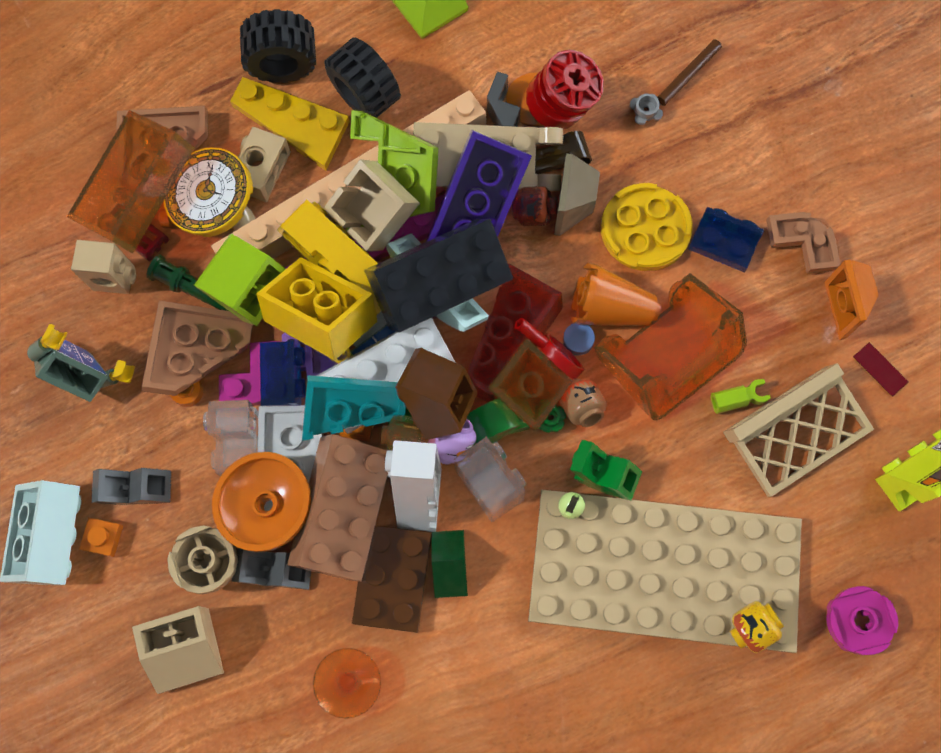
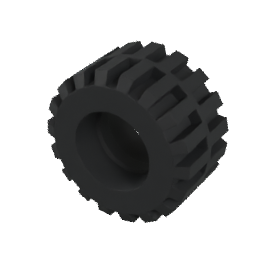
M263 10L261 13L250 15V18H246L243 21V25L240 26L241 64L250 76L271 83H288L289 81L305 78L309 75V72L315 69L314 27L311 26L309 20L304 19V16L293 14V11Z
M356 37L351 38L324 61L331 83L353 110L363 111L377 118L401 97L398 83L387 64L372 47Z

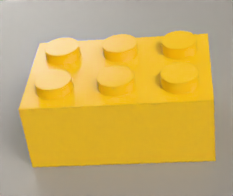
M302 257L256 293L262 316L266 323L334 361L378 322L374 298L371 292Z

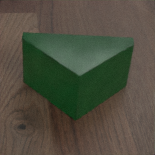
M464 530L432 532V571L435 598L468 596Z

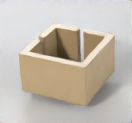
M360 159L343 182L347 186L361 187V189L339 187L323 209L342 228H349L347 233L366 251L383 250L420 202L377 161Z

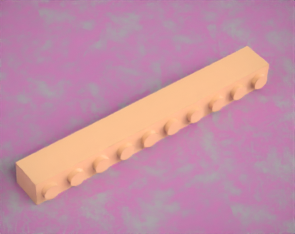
M468 90L417 122L486 125V111L471 91ZM414 124L403 131L413 135ZM378 145L231 234L239 237L273 259L294 247L277 231L280 225L306 199L310 203L316 202L324 208L339 187H355L360 190L361 187L347 186L343 181L360 159L378 162ZM327 213L326 217L334 223L335 220ZM228 236L211 245L215 253L218 252Z

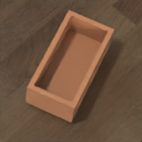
M334 434L320 437L309 479L311 491L310 510L305 524L294 537L287 563L288 566L344 580L362 582L388 472L385 471L387 450Z

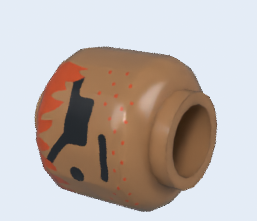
M574 379L568 382L560 396V404L571 423L582 425V427H590L601 421L604 417L607 402L596 383L591 380Z

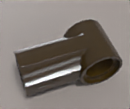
M571 131L564 134L563 145L536 146L535 174L564 168L566 153L575 155L589 165L592 158L583 132Z

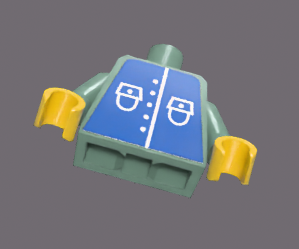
M49 324L43 336L32 343L27 350L28 358L34 362L37 378L89 402L92 401L100 388L116 384L118 381L130 383L136 367L126 365L125 361L117 360L115 369L104 371L89 351L65 340L68 333L55 330V325Z

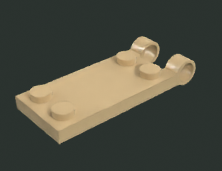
M414 122L413 136L439 148L437 187H448L472 129L532 156L518 190H538L539 188L537 187L544 186L547 191H561V175L535 174L536 144L563 145V128Z

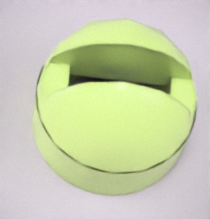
M576 492L565 493L558 503L559 512L567 519L580 517L585 510L583 497ZM572 497H575L578 501L573 512L570 513L566 509Z

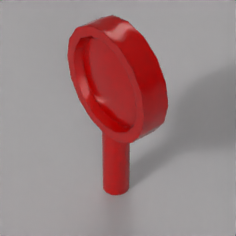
M524 318L516 321L515 328L539 346L543 353L561 371L575 380L585 370L583 365L559 340L549 333L544 335Z

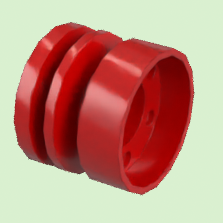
M570 49L559 51L549 59L542 70L531 80L526 90V103L532 116L545 127L563 128V130L572 127L601 98L604 91V79L600 68L592 58L580 51Z

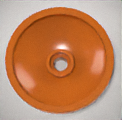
M257 452L246 455L232 463L224 471L216 484L212 497V514L216 527L229 543L240 549L250 552L275 550L291 541L305 524L311 505L310 486L303 471L293 461L283 455L273 452ZM268 501H272V508L269 511H265V504Z

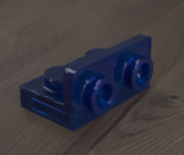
M707 207L688 250L745 273L756 246L764 233V229L759 228L752 221L739 220L732 217L722 209Z
M297 340L260 342L261 406L301 405V398H305L306 383L305 379H301V366H305L306 355L304 347H300V342Z

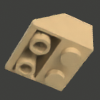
M197 606L132 627L139 661L157 694L224 674L209 608Z

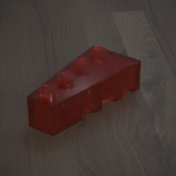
M508 264L514 279L499 287L492 313L485 324L484 334L481 342L478 343L467 372L478 392L476 396L487 403L503 397L537 347L534 342L515 328L516 321L524 318L545 335L563 308L562 293L511 264Z

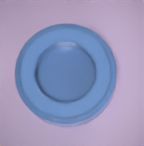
M573 323L567 327L563 336L564 346L574 355L588 353L595 341L594 332L588 325Z

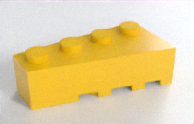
M306 199L280 225L277 231L308 261L371 292L374 298L376 315L379 314L381 309L364 272L365 269L378 263L363 248L350 239L349 234L340 225H335L326 217V211L318 203H310Z

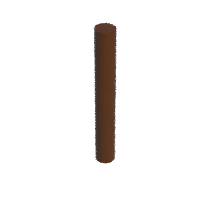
M712 40L657 97L661 105L665 106L722 48L718 40Z

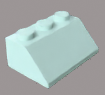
M44 480L15 486L0 582L38 585L66 584V579L69 577L72 568L71 560H69L71 546L74 544L77 535L76 528L74 527L75 519L82 501L79 495L80 486Z

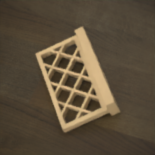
M838 363L822 368L723 432L729 443L733 442L767 497H772L874 430L841 378L844 372ZM834 386L841 395L840 407L825 404L827 391ZM819 397L818 402L812 401L815 398ZM803 406L817 407L814 424L799 421ZM824 409L838 412L835 429L821 426ZM792 413H794V414H793V419L787 418V416H789V415H791ZM845 414L854 416L861 429L853 434L842 431ZM780 421L791 424L788 441L773 437L775 425ZM798 425L813 429L810 446L795 443ZM768 429L767 436L761 434ZM820 431L834 434L832 448L828 450L817 448ZM841 436L847 437L840 442ZM753 438L766 440L763 457L752 456L745 444ZM772 442L787 445L784 463L769 460ZM794 447L809 451L807 462L802 467L791 465ZM815 453H820V454H821V455H819L818 457L815 458ZM756 461L761 462V467H759ZM768 464L783 467L781 480L771 486L766 478ZM790 469L795 470V472L789 475Z

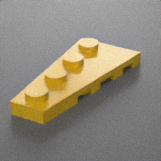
M242 77L230 100L232 107L261 127H266L273 134L286 138L287 143L295 147L297 152L311 158L325 171L350 122L347 115Z

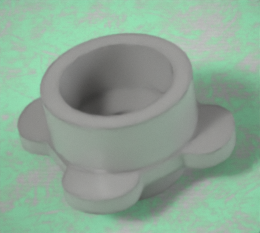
M642 94L630 101V108L635 112V122L637 124L644 125L646 121L653 119L658 121L663 116V111L659 109V100L654 94Z

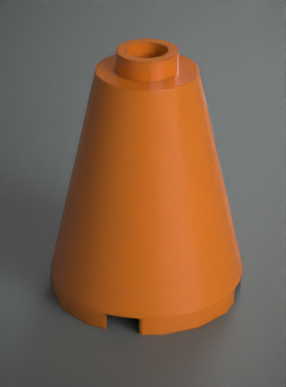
M589 262L585 264L583 269L588 270L585 277L579 276L571 304V310L577 311L576 317H571V321L574 324L649 326L652 321L658 319L661 304L657 302L656 295L596 264Z

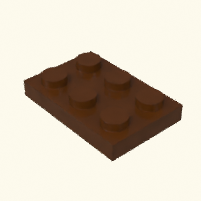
M375 526L362 582L358 581L352 618L353 625L414 633L419 632L431 533Z

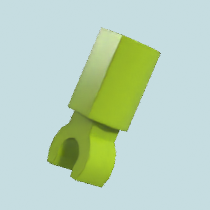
M754 380L746 388L742 385L711 393V402L715 413L719 414L749 405V402L755 405L766 403L771 399L770 395L759 396L755 392V388L763 386L765 380Z

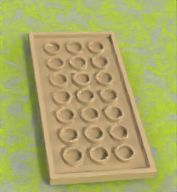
M541 490L528 622L738 646L730 633V630L735 628L732 623V615L750 603L759 601L763 605L769 603L784 625L780 629L782 633L781 639L765 650L797 653L802 519L639 500L629 501L621 498L580 494L585 501V510L582 515L576 519H567L559 512L558 503L560 498L568 492ZM572 497L566 511L573 512L578 501L577 498Z

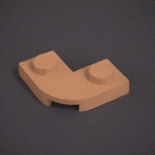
M806 212L769 215L766 222L771 248L801 245L807 274L835 271L840 266L836 239L831 227L827 229L820 221L810 217L811 213Z

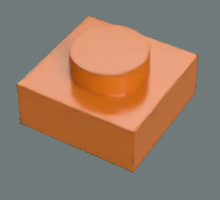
M88 517L79 550L115 557L123 525Z

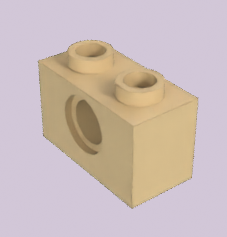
M252 127L249 135L245 136L241 142V152L238 158L246 165L252 177L253 194H250V196L267 202L291 151L286 138ZM256 161H263L258 166H252Z
M77 240L71 270L93 291L129 294L130 286L134 284L136 279V269L116 244Z

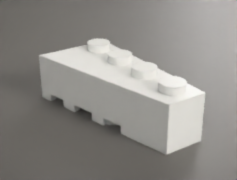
M394 441L393 451H386L385 471L388 472V477L391 479L397 528L436 532L442 471L437 444Z

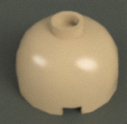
M204 525L190 528L180 534L175 540L176 543L172 548V552H169L168 555L169 573L174 582L186 591L197 594L216 592L226 586L235 575L238 564L236 547L229 543L218 529Z

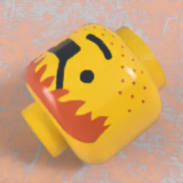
M754 601L732 615V623L735 628L730 630V633L741 649L747 646L752 652L759 653L781 639L782 633L780 629L784 625L769 603L763 605L759 601Z

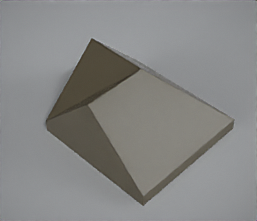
M566 153L554 232V235L561 236L592 214L597 200L600 172L573 154Z

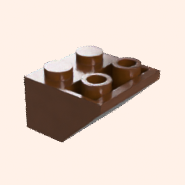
M423 348L415 349L395 387L398 397L405 403L415 426L420 429L425 440L460 433L478 393L464 366Z

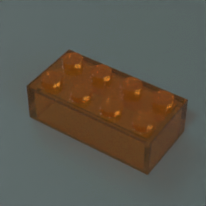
M129 110L66 217L133 254L194 147L175 131Z

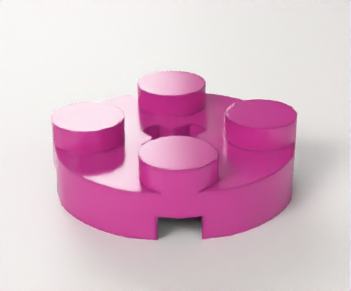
M857 586L839 592L827 605L826 620L829 633L838 646L846 652L857 655L880 653L888 648L894 633H897L898 616L893 604L887 597L881 596L872 588ZM858 611L861 612L862 616H868L870 622L865 624L866 630L864 631L860 626H856L854 622Z

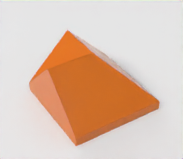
M851 259L844 260L825 281L840 340L846 339L868 319L879 295L871 266Z

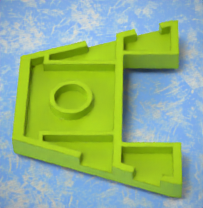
M351 110L350 139L378 141V163L420 202L410 217L435 211L439 148L363 111Z

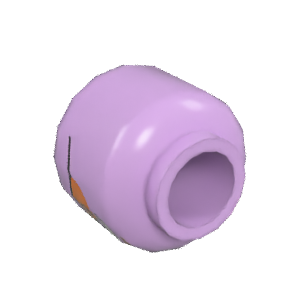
M466 419L460 433L429 439L428 443L437 444L440 463L446 465L451 463L457 464L463 462L469 455L476 442V433L472 423Z

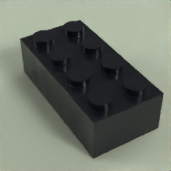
M491 219L473 220L364 270L388 328L399 333L514 279Z

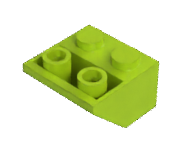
M230 234L194 286L242 321L257 326L263 316L256 293L286 269L269 255L239 237Z

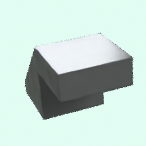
M497 71L487 95V112L494 126L518 127L521 107L503 102L508 91V75Z
M139 468L130 472L107 469L93 471L92 503L113 505L170 503V470Z
M236 548L238 564L231 582L309 590L311 571L288 566L290 553L250 552Z

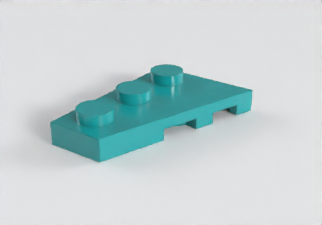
M308 375L302 441L313 439L314 435L331 432V434L344 432L343 429L358 425L367 427L403 419L405 417L406 405L398 397L395 388L398 382Z

